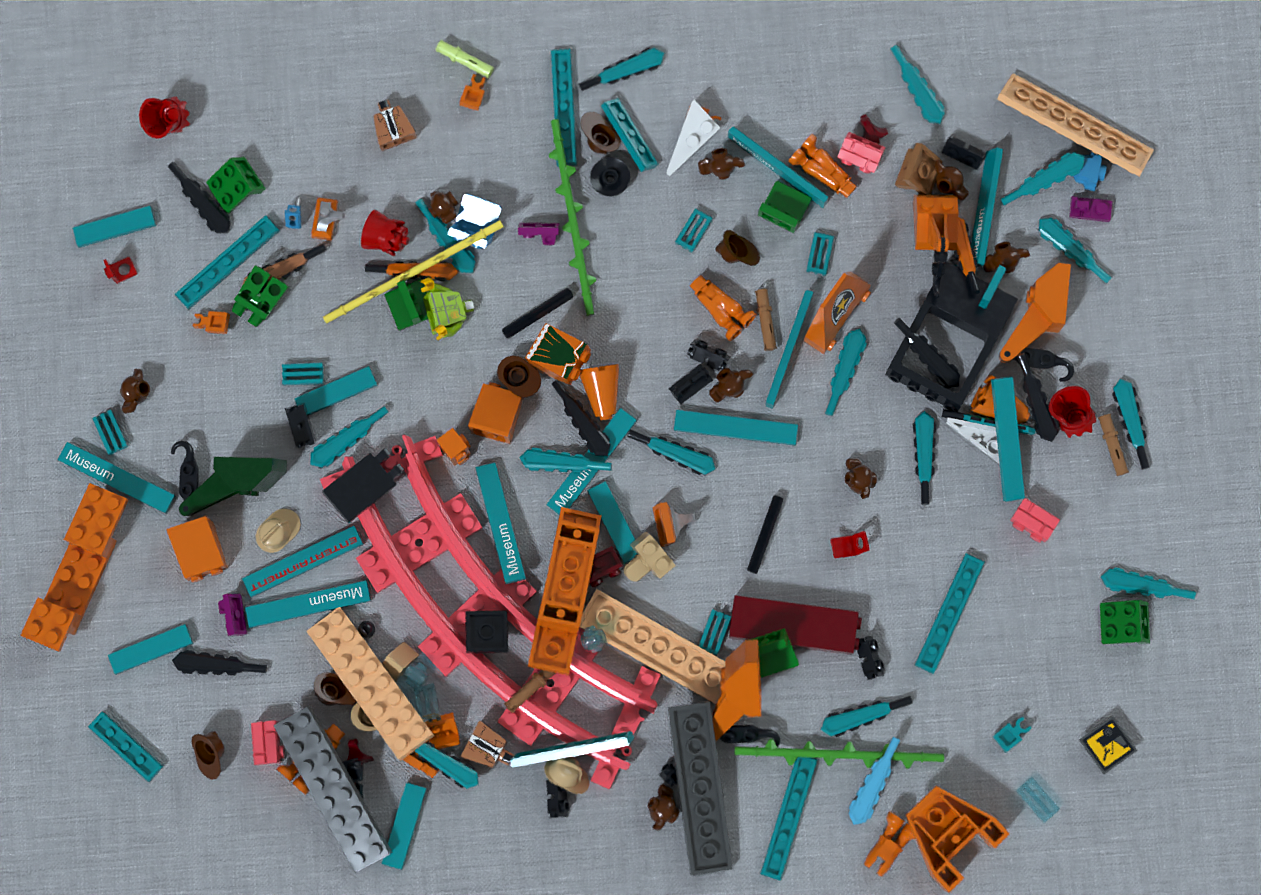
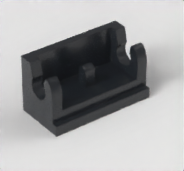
M305 403L285 408L296 447L301 448L305 445L315 444L316 439Z

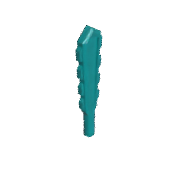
M897 45L893 46L891 51L901 66V77L904 82L908 83L907 88L910 94H914L916 105L921 107L923 118L928 120L929 123L941 124L945 114L944 106L935 99L936 94L933 90L928 89V83L925 78L919 76L920 71L918 68L913 67L912 64L907 62Z
M1075 152L1063 155L1059 162L1054 161L1048 165L1046 170L1041 169L1036 172L1035 177L1026 178L1024 184L1019 189L1001 198V202L1005 206L1023 195L1030 194L1034 196L1039 193L1040 189L1046 190L1052 187V183L1064 181L1066 176L1079 174L1080 170L1083 169L1085 156Z
M422 199L416 201L415 204L428 220L429 231L432 235L437 236L436 241L439 246H443L444 250L457 244L459 241L454 240L453 236L448 235L449 229L447 224L443 223L439 217L434 218ZM463 249L448 257L452 259V265L461 273H473L476 261L474 260L475 256L470 250Z
M1051 217L1039 219L1038 232L1041 233L1043 239L1051 241L1057 250L1064 251V255L1067 258L1074 259L1077 266L1091 270L1106 284L1112 279L1096 264L1094 258H1092L1093 254L1089 250H1084L1083 244L1079 240H1074L1073 235L1068 230H1064L1062 224L1057 219H1052Z
M861 329L851 331L844 337V349L840 351L838 357L840 363L836 364L834 370L836 376L832 378L830 383L832 395L825 412L828 416H833L839 397L844 391L848 390L850 385L848 380L853 378L855 373L854 366L859 364L861 359L860 353L864 352L867 345L865 342L866 337Z
M383 406L367 419L355 420L351 423V427H345L340 430L339 435H332L325 444L320 443L314 447V451L311 452L310 465L320 468L331 465L334 462V458L342 456L346 452L347 447L352 448L357 443L358 438L363 439L371 425L389 413L388 410Z
M534 447L527 449L519 457L525 468H529L530 471L544 469L546 472H553L556 469L566 473L569 470H573L574 473H581L589 469L612 470V463L590 461L581 454L571 456L567 452L557 454L554 450L544 452L542 449Z
M1117 567L1109 569L1100 576L1106 588H1110L1111 591L1120 592L1125 590L1129 594L1140 592L1142 596L1154 594L1156 598L1162 599L1165 596L1174 595L1194 600L1196 596L1195 591L1173 587L1166 580L1159 579L1156 581L1152 576L1145 575L1141 577L1139 573L1132 571L1126 573L1124 569Z

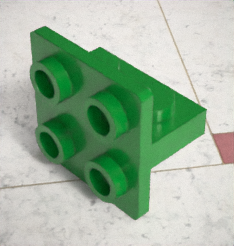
M403 280L397 283V289L384 294L399 331L428 320L423 302L427 292L421 291V288L424 287V284L420 282L421 280L407 285Z

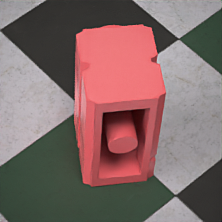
M848 132L837 158H840L841 162L851 166L854 164L860 167L859 169L862 172L875 173L886 147Z
M1024 498L1010 521L1013 522L1012 526L1021 532L1026 530L1031 534L1030 537L1033 540L1041 543V541L1046 542L1060 519L1027 498Z
M279 721L251 723L254 765L282 763L281 758H285L284 746H280V737L273 726Z

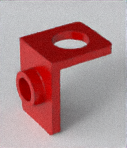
M126 257L113 264H110L107 259L103 260L106 266L104 268L108 279L112 278L116 284L137 275L130 257ZM123 264L130 266V272L126 275L119 273V267Z
M861 531L851 536L830 539L835 559L858 556L870 550L866 531ZM859 538L863 540L862 549L859 547Z

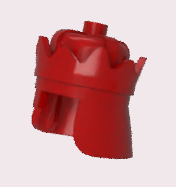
M168 97L163 100L157 98L146 99L139 110V121L142 129L148 136L156 139L163 138L169 133L183 132V128L190 125L187 121L190 113L185 107L187 102L178 100V97Z
M373 210L367 217L363 227L361 247L369 250L380 249L391 256H395V251L401 252L405 245L409 243V238L407 237L408 228L403 226L405 221L389 219L378 210Z
M1079 386L1065 387L1056 392L1049 402L1050 414L1059 421L1061 431H1064L1069 438L1073 434L1081 437L1084 432H1092V425L1097 421L1096 413L1090 406V395L1087 390Z

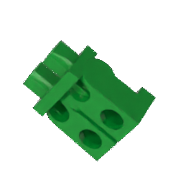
M255 265L234 299L236 302L232 312L242 317L245 310L249 309L253 313L247 322L258 327L263 320L268 319L290 286L276 277H272L273 275Z

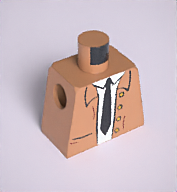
M383 100L377 104L380 113L375 114L373 118L381 151L417 138L412 125L400 106L391 108L389 100Z
M479 721L461 757L494 768L498 761L509 766L514 754L504 750L507 744L505 739Z

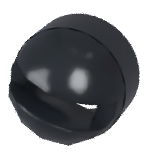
M363 621L358 627V632L362 637L370 638L375 633V626L370 621ZM364 624L371 631L369 634L362 627Z

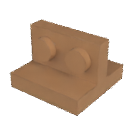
M916 143L914 149L908 148L895 185L898 188L915 190L920 195H931L937 175L934 167L935 161H943L924 144Z

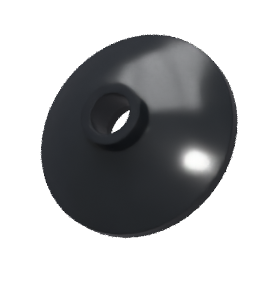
M614 157L603 158L591 170V184L603 196H617L623 193L630 183L629 168L620 159ZM612 176L614 177V180L612 182H608L607 177Z

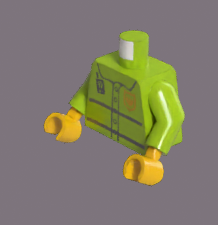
M431 278L421 280L420 282L425 285V287L421 288V291H428L423 298L432 334L439 335L436 337L437 340L453 337L462 328V324L466 320L465 313L474 311L472 300L462 301L459 292H453L452 289L438 285Z

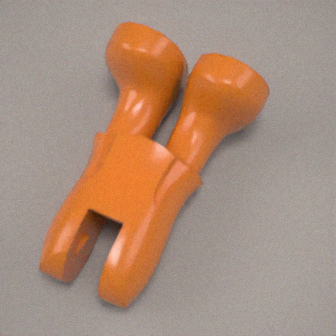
M891 811L886 816L888 825L884 833L880 835L878 842L869 852L864 862V865L870 868L878 856L884 861L876 872L881 877L888 872L896 857L903 852V847L910 840H915L908 823L905 824L896 841L892 840L905 821Z

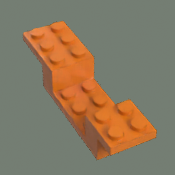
M89 483L64 538L69 543L44 600L37 597L20 636L60 652L68 633L75 635L116 545L117 540L113 539L112 536L129 499Z
M561 507L527 667L569 675L597 545L601 515Z

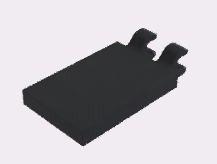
M384 448L375 457L369 453L322 490L324 496L348 524L397 485L394 479L403 473V467L397 464L387 473L380 465L391 455L387 448Z

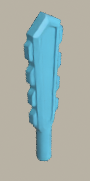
M893 737L884 756L873 763L871 774H867L864 779L865 785L859 788L856 793L857 799L852 800L848 807L850 810L848 814L853 825L865 823L867 819L871 818L874 812L872 807L877 804L880 798L878 793L884 789L886 784L884 780L891 773V758L900 742L898 738Z

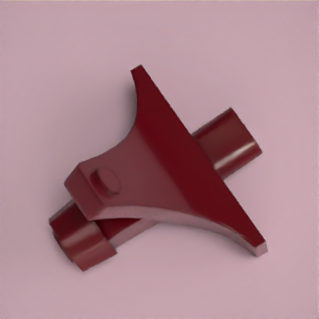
M866 114L860 117L863 126V138L880 144L879 139L889 134L886 128L875 126Z
M355 738L348 741L349 756L347 760L358 758V760L362 761V764L374 761L373 756L365 755L360 751L358 739Z

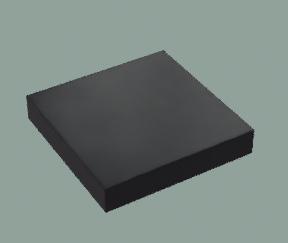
M465 611L466 654L508 653L507 611Z

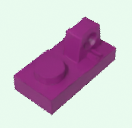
M1071 197L1069 218L1110 222L1112 201Z
M519 222L518 235H523V238H534L535 235H541L543 245H555L556 235H559L560 223Z
M241 594L222 595L223 600L218 602L219 614H225L228 636L246 635L247 628Z

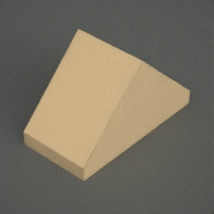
M403 642L387 655L382 664L396 682L419 657V654Z

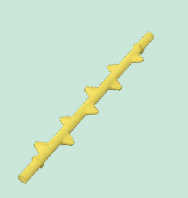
M501 220L484 229L481 228L479 232L343 306L340 305L338 309L323 316L324 321L329 323L342 315H346L347 312L397 286L398 282L406 281L483 238L486 239L488 235L504 227Z

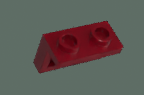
M613 546L594 555L588 587H597L603 583L602 579L608 576L614 578L622 573L621 569L624 567Z

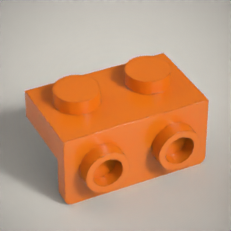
M453 712L423 719L434 734L426 742L434 744L435 749L439 750L460 744L459 732Z

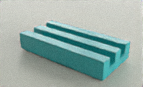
M695 208L676 239L675 244L693 253L713 218ZM699 215L700 217L696 222L695 226L693 227L692 231L690 232L689 236L687 237L686 241H681L685 236L686 232L688 231L689 227L691 226L692 222L694 221L695 217ZM703 219H706L705 224L703 225L702 229L700 230L692 245H688L691 239L693 238L694 234L696 233L697 229L699 228L700 224L702 223Z
M814 232L806 272L826 276L834 236ZM818 237L821 238V242L816 261V266L814 268L811 266ZM825 239H828L829 243L824 267L819 269Z
M999 265L978 306L984 309L987 308L1006 271L1005 267Z
M323 363L282 364L283 386L324 384ZM319 369V371L287 372V370ZM319 376V379L287 380V377Z
M111 409L107 413H102L100 416L92 418L109 455L128 447ZM110 417L122 445L118 446L106 419ZM101 420L103 421L104 426L111 439V442L114 446L113 449H111L110 444L99 422Z
M712 609L699 647L711 654L718 655L732 616ZM714 615L718 616L708 646L705 647L703 645ZM722 618L726 619L716 648L713 650L711 647Z

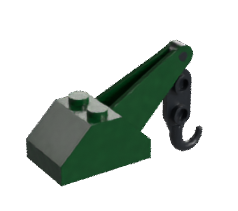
M181 440L177 441L171 448V454H175L176 449L181 446L186 450L185 459L180 467L179 494L184 500L179 506V512L183 516H193L238 493L239 495L259 496V492H267L287 473V460L251 457H214L213 469L215 472L198 487L199 468L194 457L192 445L187 441Z

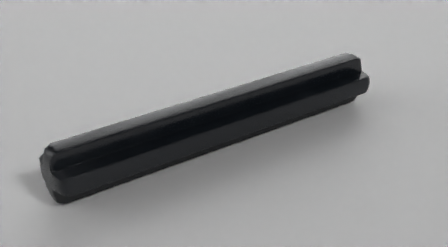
M569 288L564 289L502 329L504 336L508 339L571 300L573 293Z
M774 495L747 568V571L750 573H758L783 503V498Z

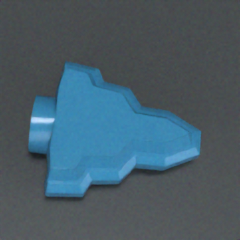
M1093 152L1089 155L1081 154L1085 156L1083 169L1080 170L1079 174L1074 175L1073 178L1075 182L1083 184L1084 189L1095 192L1098 181H1104L1107 165L1102 164V156Z

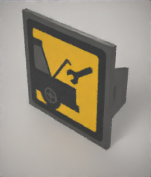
M1113 716L1079 739L1103 774H1106L1138 751Z

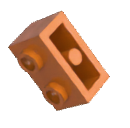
M451 428L436 440L454 466L457 464L462 465L469 459L468 456L471 454L469 448L471 446L462 433L458 435L454 428Z

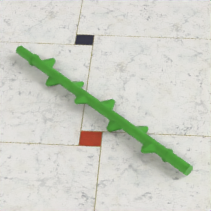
M554 119L551 120L555 149L549 153V158L558 161L562 184L555 189V192L565 197L569 221L562 226V230L572 234L576 256L569 262V266L578 269L582 289L581 296H583L586 316L594 315L591 298L592 292H590L589 286L596 282V277L587 274L583 250L590 243L589 240L580 238L576 213L583 206L573 201L569 179L576 172V168L566 163L562 142L564 140L561 136L559 120Z
M769 739L765 747H735L734 754L755 757H784L788 765H793L797 757L823 758L828 766H832L836 758L862 759L866 767L871 768L875 760H879L884 756L889 744H885L882 751H856L852 742H847L843 750L816 749L811 741H807L803 749L778 748L774 740ZM894 752L891 760L902 761L906 769H910L914 761H920V763H923V761L944 762V754Z

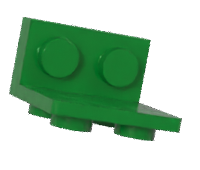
M245 157L230 158L206 181V184L226 213L232 212L248 195L261 194L266 189Z
M776 181L765 203L761 204L758 216L794 234L811 202V197Z
M1133 600L1100 603L1102 644H1150L1148 602Z
M785 628L750 639L758 640L761 678L799 665L798 658Z

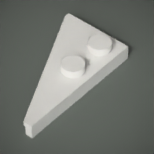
M695 100L690 104L666 171L669 177L720 129Z
M947 418V425L999 464L996 427Z

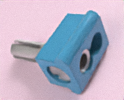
M295 197L293 205H288L287 210H285V224L287 228H302L300 197L298 199Z

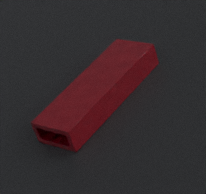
M734 595L729 639L745 641L785 628L792 647L853 655L854 650L858 651L859 638H856V630H860L862 618L858 617L859 612Z

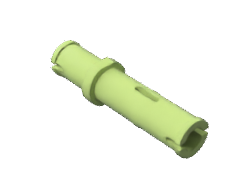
M443 40L439 41L436 52L451 58V61L454 63L457 61L486 78L491 76L494 70L493 66L461 51L460 47L455 48Z

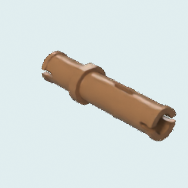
M759 289L755 291L758 306L756 312L760 318L764 351H772L777 349L771 316L773 310L769 304L768 289Z
M1111 414L1098 417L1104 434L1102 437L1103 440H1106L1116 476L1129 473L1117 437L1119 433L1115 431Z
M541 670L538 673L535 672L532 675V679L519 689L504 705L510 712L514 713L540 687L546 686V682L556 673Z

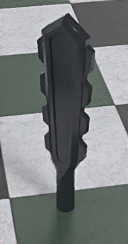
M174 162L170 163L168 168L181 182L183 194L186 197H190V203L194 208L199 209L198 214L202 219L207 220L206 225L209 229L216 233H228L231 223L229 215L224 210H219V205L215 200L209 199L210 195L205 190L200 189V184L197 181L187 178Z
M897 318L894 324L908 338L910 349L913 353H918L919 360L923 364L928 365L927 369L932 375L937 376L939 384L946 388L959 387L960 374L958 373V368L953 364H949L948 359L943 354H938V349L934 345H929L928 339L925 336L914 333L901 318Z
M1025 353L1017 355L1024 375L1022 387L1023 391L1028 394L1026 401L1028 406L1032 408L1030 411L1032 420L1036 421L1034 426L1036 434L1040 435L1041 439L1053 442L1059 432L1058 422L1050 414L1049 404L1046 403L1048 398L1045 392L1041 391L1042 384L1040 379H1036L1032 374Z
M555 380L552 386L564 402L566 415L572 417L571 423L575 428H579V435L582 440L587 441L586 446L590 453H594L595 456H608L611 446L609 443L610 438L606 433H601V427L596 421L591 420L592 416L588 411L582 409V403L570 397L559 380Z
M191 650L180 652L172 660L177 670L182 671L183 674H192L196 671L198 674L204 675L212 672L214 675L227 673L229 676H235L237 673L244 671L267 672V665L244 663L233 656L227 659L224 655L219 654L215 656L205 652L196 654L195 651Z

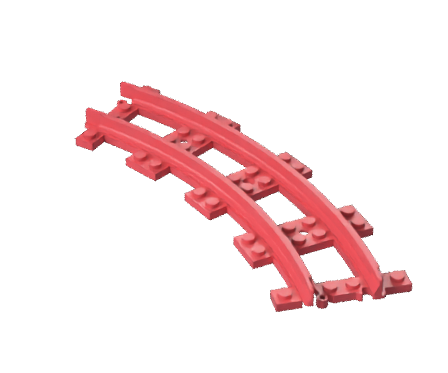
M404 434L402 438L408 451L405 454L406 457L401 458L403 450L399 445H395L392 447L394 456L390 455L380 465L387 473L397 464L403 467L426 515L391 536L374 503L358 516L373 547L356 557L377 593L396 583L416 612L433 631L418 647L445 677L463 663L488 688L507 702L522 687L504 674L482 653L466 654L465 611H507V620L528 640L533 642L537 619L523 605L537 591L527 580L505 584L502 569L495 575L492 574L466 540L483 529L461 493L443 503L424 464L443 456L436 441V436L413 444L411 437ZM344 457L342 462L344 470L320 479L323 489L355 465L353 457ZM417 539H422L423 545L418 547L416 546L415 541ZM447 550L450 551L466 575L479 589L449 618L433 600L413 572ZM579 627L569 675L554 674L550 678L554 680V686L548 687L546 684L543 688L540 687L514 713L506 708L497 722L530 746L533 745L543 729L565 743L597 738L596 735L579 727L556 712L578 680L582 679L596 689L625 704L611 735L628 731L633 732L634 735L639 723L645 720L639 715L640 709L654 714L657 708V702L651 699V696L661 674L642 666L634 684L604 669L593 662V659L604 644ZM534 669V671H533L532 674L529 676V678H528L527 681L524 683V685L532 679V675H533L535 672L538 673V672L541 671V670H540V669ZM629 746L585 753L599 761L591 781L610 790L619 768L628 770L631 766L630 763L613 755L616 749H619L624 756H630L632 749ZM629 749V753H625L624 750Z

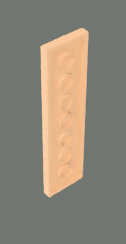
M1012 73L997 100L1005 105L1018 110L1023 115L1029 116L1040 124L1053 129L1058 134L1073 140L1076 144L1086 147L1093 153L1108 159L1111 163L1117 164L1139 177L1154 149Z
M596 589L582 613L580 628L713 704H717L722 693L721 667H725V661Z
M341 607L336 608L306 631L399 761L403 760L434 736Z

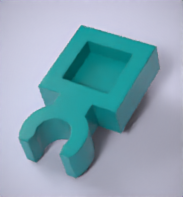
M1024 717L1017 719L1014 727L1008 723L992 736L1005 753L1023 740L1019 736L1020 733H1027L1031 730V726H1028L1026 729L1020 727Z

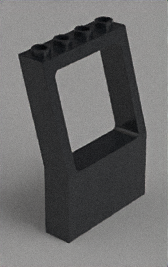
M945 262V275L941 276L939 298L934 297L932 285L910 329L917 333L925 316L931 313L983 340L984 347L958 393L946 389L901 364L910 346L906 336L885 375L889 376V379L893 382H900L906 385L910 391L919 392L925 395L926 399L942 404L945 409L958 412L1018 298L997 288L987 308L984 309L978 305L989 283L976 277L980 293L972 295L967 276L963 271Z

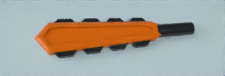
M958 217L957 248L953 253L955 258L959 259V269L967 276L972 295H977L980 293L975 277L977 261L973 259L975 253L974 249L970 247L972 240L971 236L967 234L969 232L968 224L965 223L964 219Z
M396 261L387 265L365 264V272L387 273L396 277L420 263L417 261H410L408 263ZM441 261L410 279H415L416 277L422 280L431 278L444 282L452 279L458 271L451 263Z

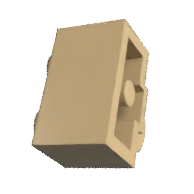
M644 532L630 544L637 555L625 565L624 574L634 582L642 579L650 571L661 579L676 565L651 534Z

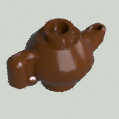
M726 148L715 149L711 152V158H705L698 162L701 175L713 173L721 180L729 178L735 167L745 166L743 159L728 154Z
M936 160L934 167L937 172L936 184L938 190L945 194H954L958 200L963 201L969 195V191L963 186L964 177L962 172L953 166L945 167L940 160Z
M436 191L430 193L431 207L428 210L433 217H439L445 224L453 221L457 217L455 207L459 203L450 191L446 194Z
M1010 242L998 243L994 247L995 252L993 255L986 257L983 269L985 272H992L1001 265L1006 268L1005 273H1011L1015 271L1020 258H1027L1030 256V253L1027 249L1012 247Z
M135 368L133 376L127 377L121 384L120 394L125 400L122 411L125 414L134 412L137 405L141 404L150 393V386L148 382L143 380L141 369Z
M729 368L721 370L717 375L718 384L713 386L709 391V395L717 403L725 399L726 396L740 397L744 393L745 379L752 377L753 372L748 369L739 372L731 371Z
M848 458L845 464L850 471L845 474V483L848 484L853 492L861 494L862 499L869 498L870 488H874L877 482L876 474L871 472L867 466L862 465L860 460Z
M664 784L659 786L658 796L652 797L647 805L651 819L655 822L653 830L658 831L665 826L666 822L673 823L679 816V809L676 807L673 797V789Z

